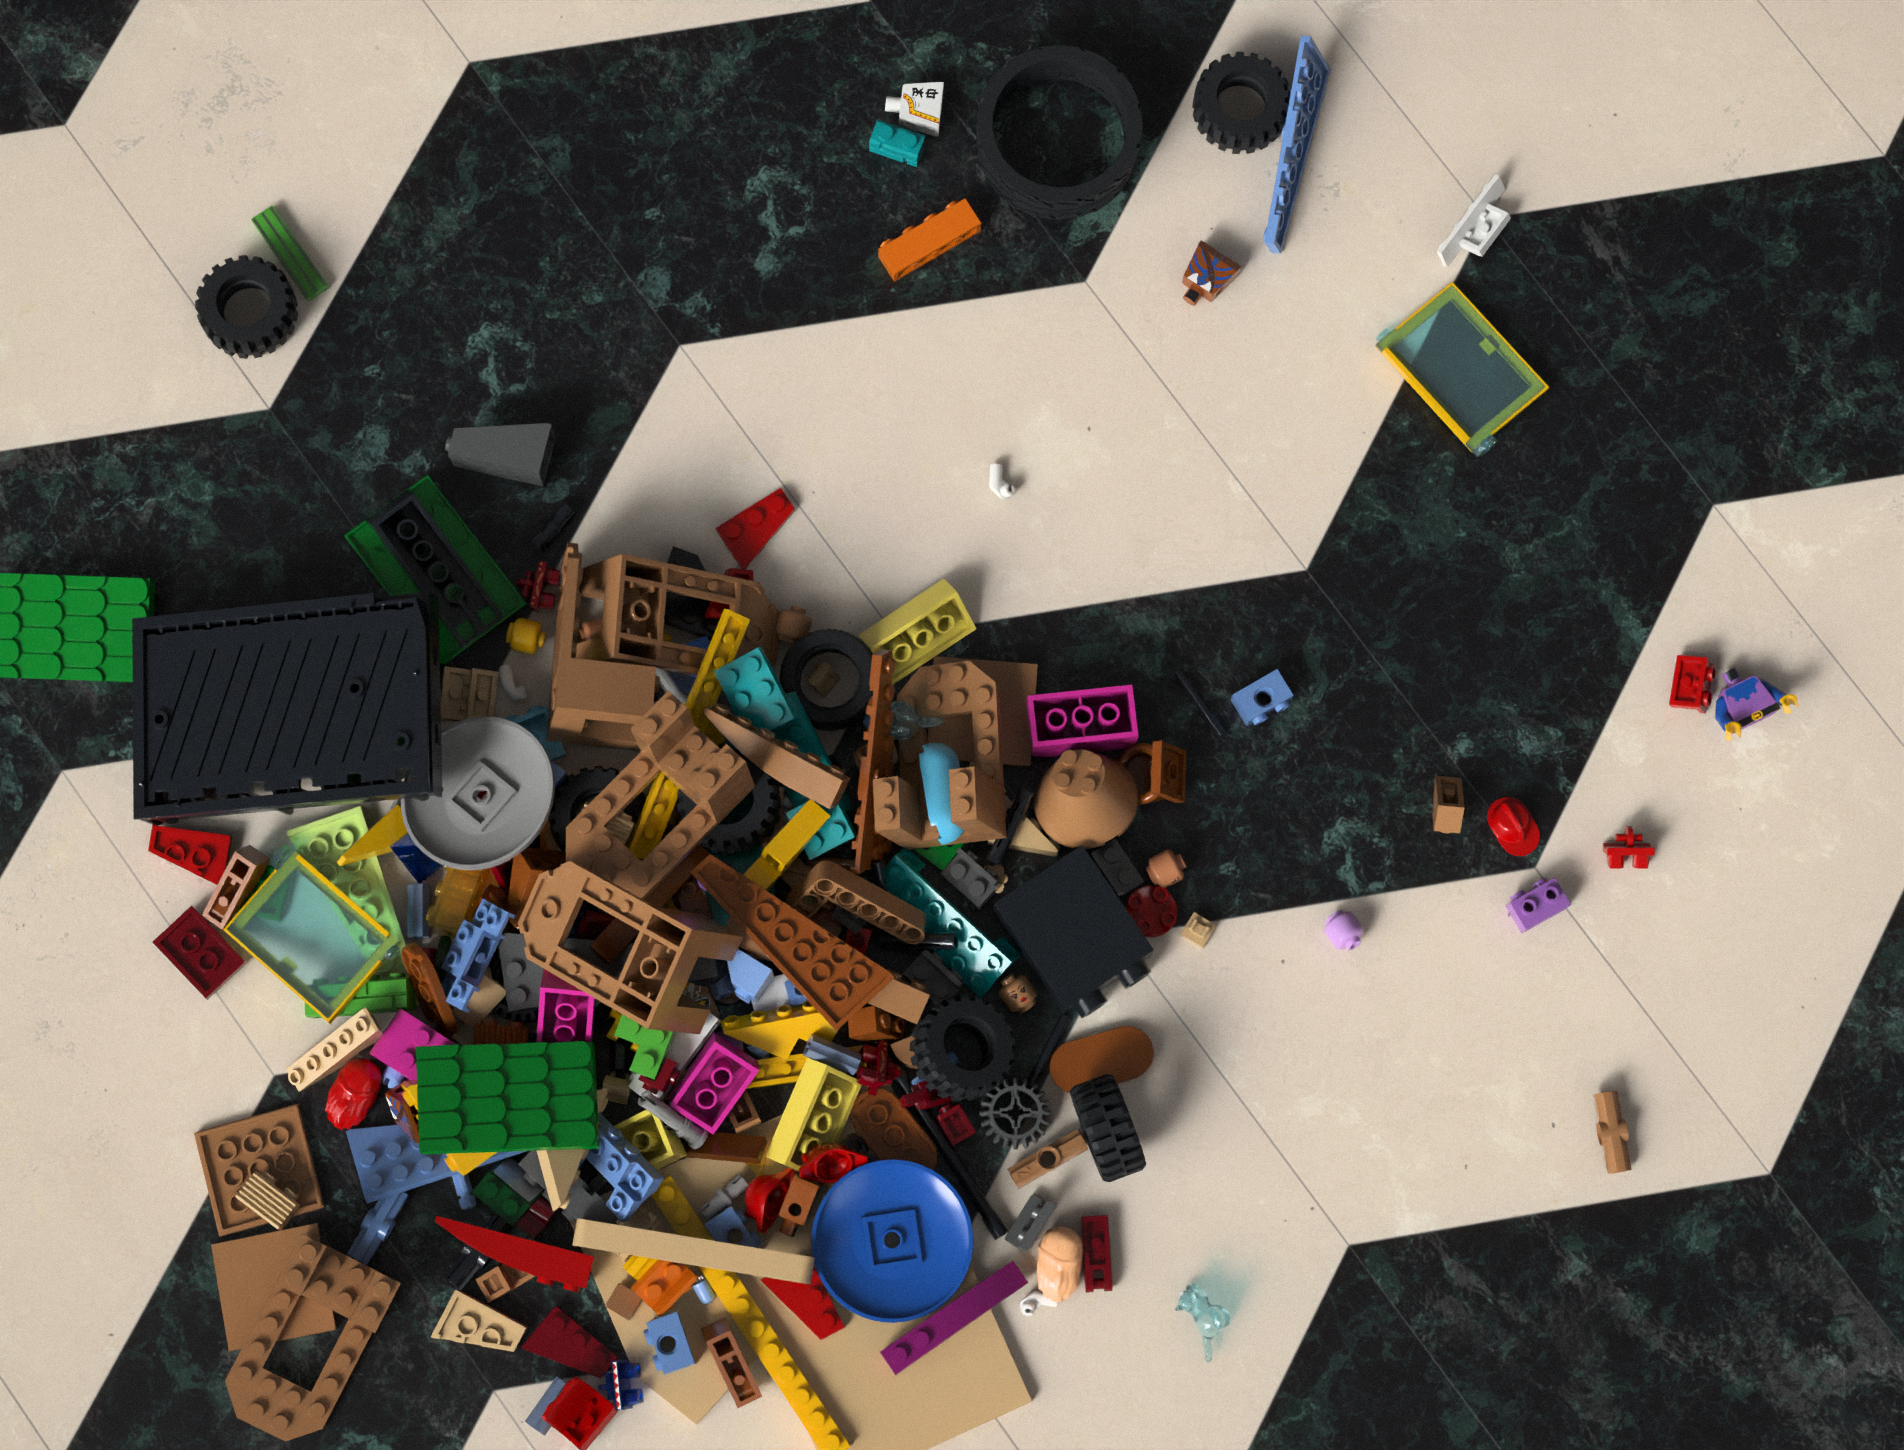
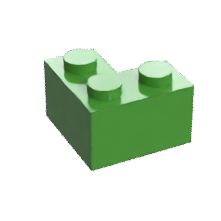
M622 1014L614 1035L639 1045L630 1071L656 1080L667 1059L677 1032L647 1029Z

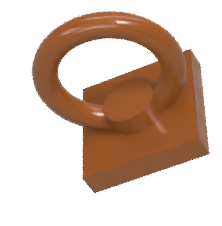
M1153 741V745L1138 743L1128 747L1121 753L1117 761L1124 767L1137 754L1146 753L1152 756L1150 769L1151 790L1144 794H1138V805L1152 802L1158 796L1175 803L1185 802L1186 750L1164 741Z

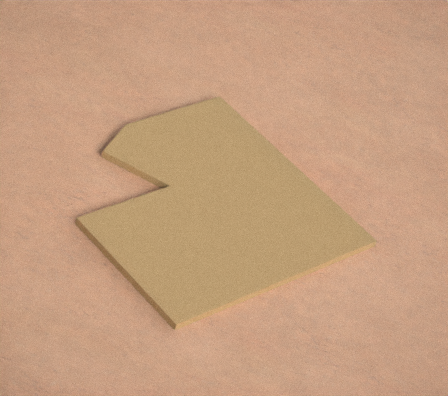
M885 1083L883 1086L878 1087V1089H885L894 1093L891 1084ZM862 1085L858 1096L868 1090V1087ZM851 1112L838 1143L845 1139L847 1135L857 1133L851 1121ZM782 1115L741 1133L742 1135L764 1136L766 1138L767 1145L760 1164L686 1157L657 1171L664 1177L663 1180L669 1176L673 1178L704 1225L708 1221L698 1209L716 1195L715 1191L718 1188H724L736 1175L740 1174L750 1184L758 1176L774 1175L790 1168L765 1157ZM868 1147V1152H867V1151H861V1153H870V1154L874 1155L873 1152L869 1149V1147ZM836 1182L822 1184L807 1223L804 1226L799 1224L794 1237L779 1232L784 1220L781 1216L776 1218L765 1235L757 1230L756 1220L744 1214L747 1208L745 1203L746 1190L732 1201L733 1204L731 1206L734 1211L737 1209L741 1210L748 1221L744 1226L749 1233L755 1231L763 1243L759 1248L813 1257L811 1237L815 1215L826 1193ZM614 1190L600 1197L607 1203ZM650 1195L641 1205L659 1218L652 1231L676 1234ZM794 1203L793 1210L800 1213L801 1206ZM726 1206V1207H725L722 1211H720L717 1215H719L720 1213H722L723 1211H725L728 1207ZM570 1221L571 1226L575 1232L576 1221L574 1223ZM734 1229L728 1234V1240L731 1244H739L743 1239V1233L738 1229ZM890 1232L886 1234L884 1242L888 1247H896L900 1242V1237L897 1233ZM581 1247L583 1254L594 1256L591 1272L605 1304L618 1283L632 1290L631 1287L638 1280L622 1268L626 1263L613 1252ZM971 1263L963 1282L949 1300L935 1311L923 1317L905 1322H879L861 1317L841 1305L826 1289L845 1328L823 1340H820L760 1281L764 1277L735 1272L851 1446L846 1450H927L1032 1402L991 1309L896 1376L880 1354L889 1345L978 1285L979 1281ZM685 1264L700 1279H702L701 1274L703 1278H706L698 1266ZM691 1287L689 1291L679 1297L669 1311L661 1316L663 1317L674 1312L679 1313L696 1362L695 1365L668 1375H664L662 1370L657 1371L652 1357L657 1355L654 1344L649 1346L644 1334V1330L648 1329L646 1323L658 1319L660 1316L643 1300H641L629 1321L607 1308L636 1377L696 1425L729 1390L704 1339L701 1328L725 1317L748 1366L750 1367L758 1358L715 1291L714 1300L709 1304H703L699 1300L694 1288ZM673 1337L664 1338L661 1342L662 1350L665 1352L673 1351L676 1347L675 1339ZM812 1439V1442H813V1444H814L816 1450H820V1449L818 1448V1446L816 1445V1443L814 1442V1440Z

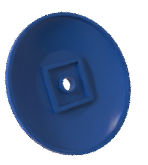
M898 1159L878 1160L851 1170L841 1177L826 1193L813 1222L811 1237L812 1255L815 1257L814 1264L822 1283L828 1292L845 1308L861 1317L874 1321L905 1322L923 1317L935 1311L957 1291L966 1276L971 1262L973 1229L970 1216L962 1198L954 1187L940 1174L912 1161ZM890 1232L897 1233L900 1237L899 1244L896 1247H888L884 1242L886 1234Z

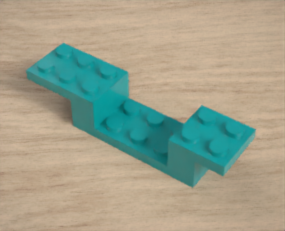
M758 647L714 671L737 717L743 716L753 722L752 726L758 729L766 728L776 734L775 738L782 742L784 740L793 742L798 746L797 750L805 754L807 752L819 756L822 759L821 762L825 765H832L796 692L785 694L762 647ZM783 784L794 806V809L786 813L789 820H791L810 798ZM846 790L838 805L834 808L828 809L815 802L830 815V818L804 848L809 860L857 836L846 814L855 809Z

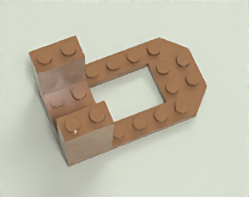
M567 543L561 574H563L562 585H559L546 741L640 751L630 728L657 702L654 701V692H659L660 676H656V667L575 658L577 642H572L573 633L578 632L579 618L574 617L575 608H580L581 601L579 587L583 576V568H581L582 553H579L577 543Z
M620 554L583 568L579 593L583 597L603 600L604 603L601 636L578 643L575 657L577 659L653 666L659 669L697 676L707 649L663 641L666 592L730 605L731 611L750 619L734 660L758 647H762L771 666H774L777 662L778 634L775 632V627L780 611L775 604L769 602L764 594L766 591L759 582L626 554Z
M970 660L920 667L897 694L900 777L873 779L875 832L906 850L944 846L938 841L939 831L937 826H931L920 769L919 754L924 752L922 745L927 744L926 720L972 714L975 767L949 770L951 822L962 828L964 832L955 841L945 845L1007 838L999 684Z
M669 690L630 728L641 752L566 827V862H577L643 900L755 787L746 761L727 744L722 749L716 746L694 725L688 708ZM662 772L697 806L640 861L606 827Z
M568 861L561 864V867L547 870L538 875L518 921L520 934H524L527 946L524 950L528 960L647 1029L692 1034L701 1033L710 1013V1009L682 994L697 958L705 957L733 961L743 936L703 914L656 907L574 861ZM584 900L639 930V934L619 978L563 947Z
M302 1233L225 1379L236 1417L285 1442L323 1429L372 1332L375 1333L401 1283ZM301 1295L349 1318L312 1391L263 1368Z

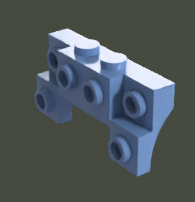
M482 899L472 921L463 920L441 966V969L447 971L441 984L447 998V1003L469 1013L470 1009L467 1008L473 992H479L480 988L477 986L488 967L500 939L504 940L505 938L502 932L509 917L514 919V914L490 901Z
M599 1112L600 1149H589L585 1159L615 1188L605 1205L621 1222H628L638 1207L657 1191L664 1177L640 1154L639 1149L630 1144L623 1137V1133L615 1128ZM582 1160L580 1161L579 1166H578V1169L580 1168V1166L582 1165V1163L584 1162V1160H583V1161H582Z

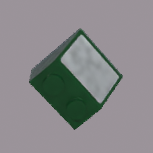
M511 1156L502 1159L496 1164L471 1193L516 1229L517 1226L515 1224L526 1214L533 1203L540 1196H543L542 1193L545 1189L538 1183L535 1186L529 1183L523 1177L526 1171L518 1165L520 1162Z

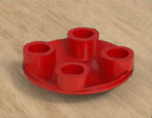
M1154 885L1140 887L1129 896L1126 902V910L1145 937L1162 936L1176 923L1177 905L1172 895L1164 887Z

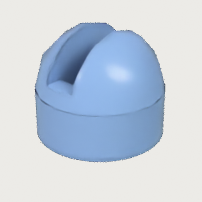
M389 1066L386 1067L382 1074V1082L384 1085L388 1084V1088H394L405 1079L404 1076Z

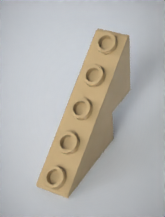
M970 761L969 767H975V763ZM1006 795L1005 812L1007 808H1011L1015 800L1011 801ZM1026 817L1025 821H1021L1009 849L1057 857L1058 850L1061 847L1056 841L1050 837L1047 839L1040 832L1042 827L1034 818L1029 820ZM995 839L988 840V845L992 846Z
M366 1007L289 1066L286 1070L290 1083L295 1085L298 1091L301 1092L340 1069L349 1060L360 1057L361 1054L359 1052L377 1042L383 1034L374 1015Z
M606 1089L597 1090L598 1114L604 1111L608 1102V1098L605 1097L607 1094ZM589 1149L537 1151L553 1211L558 1208L565 1209L571 1198V1194L568 1193L571 1184L574 1185L578 1180L581 1172L578 1169L579 1163L586 1158Z

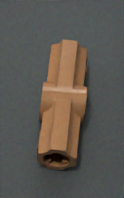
M1610 1091L1594 1094L1598 1118L1596 1125L1597 1136L1600 1146H1603L1607 1173L1613 1174L1630 1171L1632 1169L1627 1147L1629 1134L1626 1121L1622 1119L1618 1092Z
M1076 1129L1052 1144L1042 1147L1036 1153L1007 1168L1017 1188L1020 1189L1087 1151L1088 1147ZM1045 1152H1050L1055 1157V1163L1051 1166H1045L1042 1164L1040 1156Z

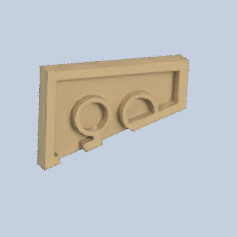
M455 1289L430 1338L446 1339L514 1352L528 1326L467 1293Z

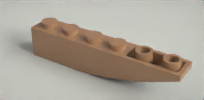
M716 703L715 705L704 707L703 713L720 733L761 770L785 786L828 809L838 805L850 780V777L844 775L845 771L835 765H825L821 762L822 759L819 756L810 752L805 754L797 750L798 746L788 740L782 742L775 738L776 734L766 728L758 729L752 726L753 722L750 719L730 714V709Z

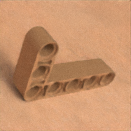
M831 861L817 863L785 898L786 904L809 919L829 900L906 943H920L925 936L926 915L923 911Z

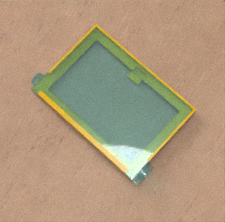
M1453 282L1393 331L1390 332L1386 328L1376 337L1379 342L1375 347L1478 458L1490 450L1497 442L1493 437L1495 433L1549 389V386Z
M285 844L278 848L270 859V865L275 870L223 930L331 1024L385 960L392 961L398 956L400 952L398 945L401 942L288 844Z

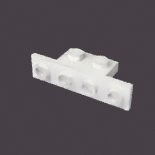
M1495 174L1491 181L1485 184L1481 194L1470 204L1468 211L1455 224L1448 238L1440 244L1437 252L1444 266L1448 267L1461 248L1482 257L1511 219L1508 212L1494 206L1505 191L1499 175Z

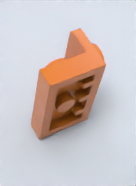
M657 1260L631 1289L661 1317L674 1306V1303L683 1293L691 1289L698 1277L685 1264Z

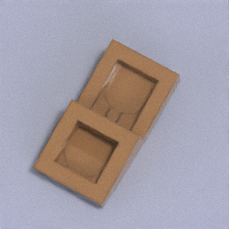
M502 1264L475 1280L486 1300L490 1303L536 1276Z

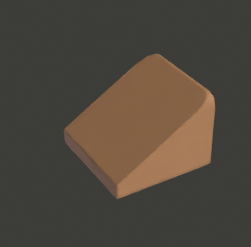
M618 1283L605 1307L629 1321L642 1299L634 1291Z

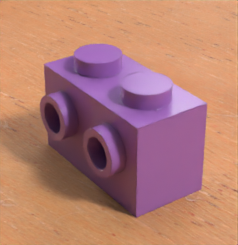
M1545 877L1532 885L1534 889L1530 892L1525 893L1524 890H1521L1510 897L1512 902L1506 908L1521 933L1564 911L1571 905L1556 878L1548 881Z

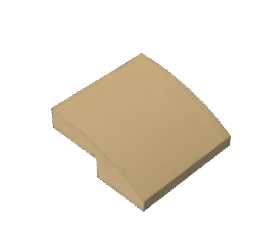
M445 666L443 668L440 693L441 719L462 721L474 717H493L498 672Z

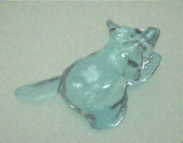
M903 701L891 703V710L894 712V721L891 726V736L893 739L913 738L920 728L933 727L944 722L942 718L920 716L916 708Z
M1193 1283L1191 1286L1187 1285L1186 1290L1180 1293L1175 1310H1184L1191 1313L1197 1329L1202 1335L1205 1360L1210 1362L1213 1355L1211 1340L1224 1327L1229 1325L1230 1316L1228 1311L1221 1305H1211L1206 1293Z

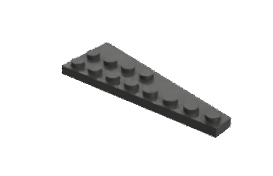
M502 932L505 938L504 940L500 939L498 947L508 1010L514 1011L538 1007L544 968L526 958L524 948L527 946L524 934ZM566 939L563 947L617 978L620 977L634 943H629L607 966L588 948L594 940ZM698 957L688 981L719 976L716 959Z

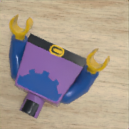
M1733 668L1722 674L1728 688L1718 695L1715 719L1725 731L1726 740L1730 741L1732 734L1736 733L1740 738L1742 729L1775 714L1781 709L1780 706H1783V711L1786 714L1791 713L1789 705L1793 704L1799 707L1798 700L1795 695L1786 694L1764 679H1758L1755 675L1742 680L1737 669Z

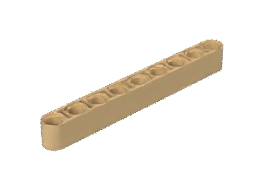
M578 1218L572 1244L573 1246L810 1285L815 1257Z

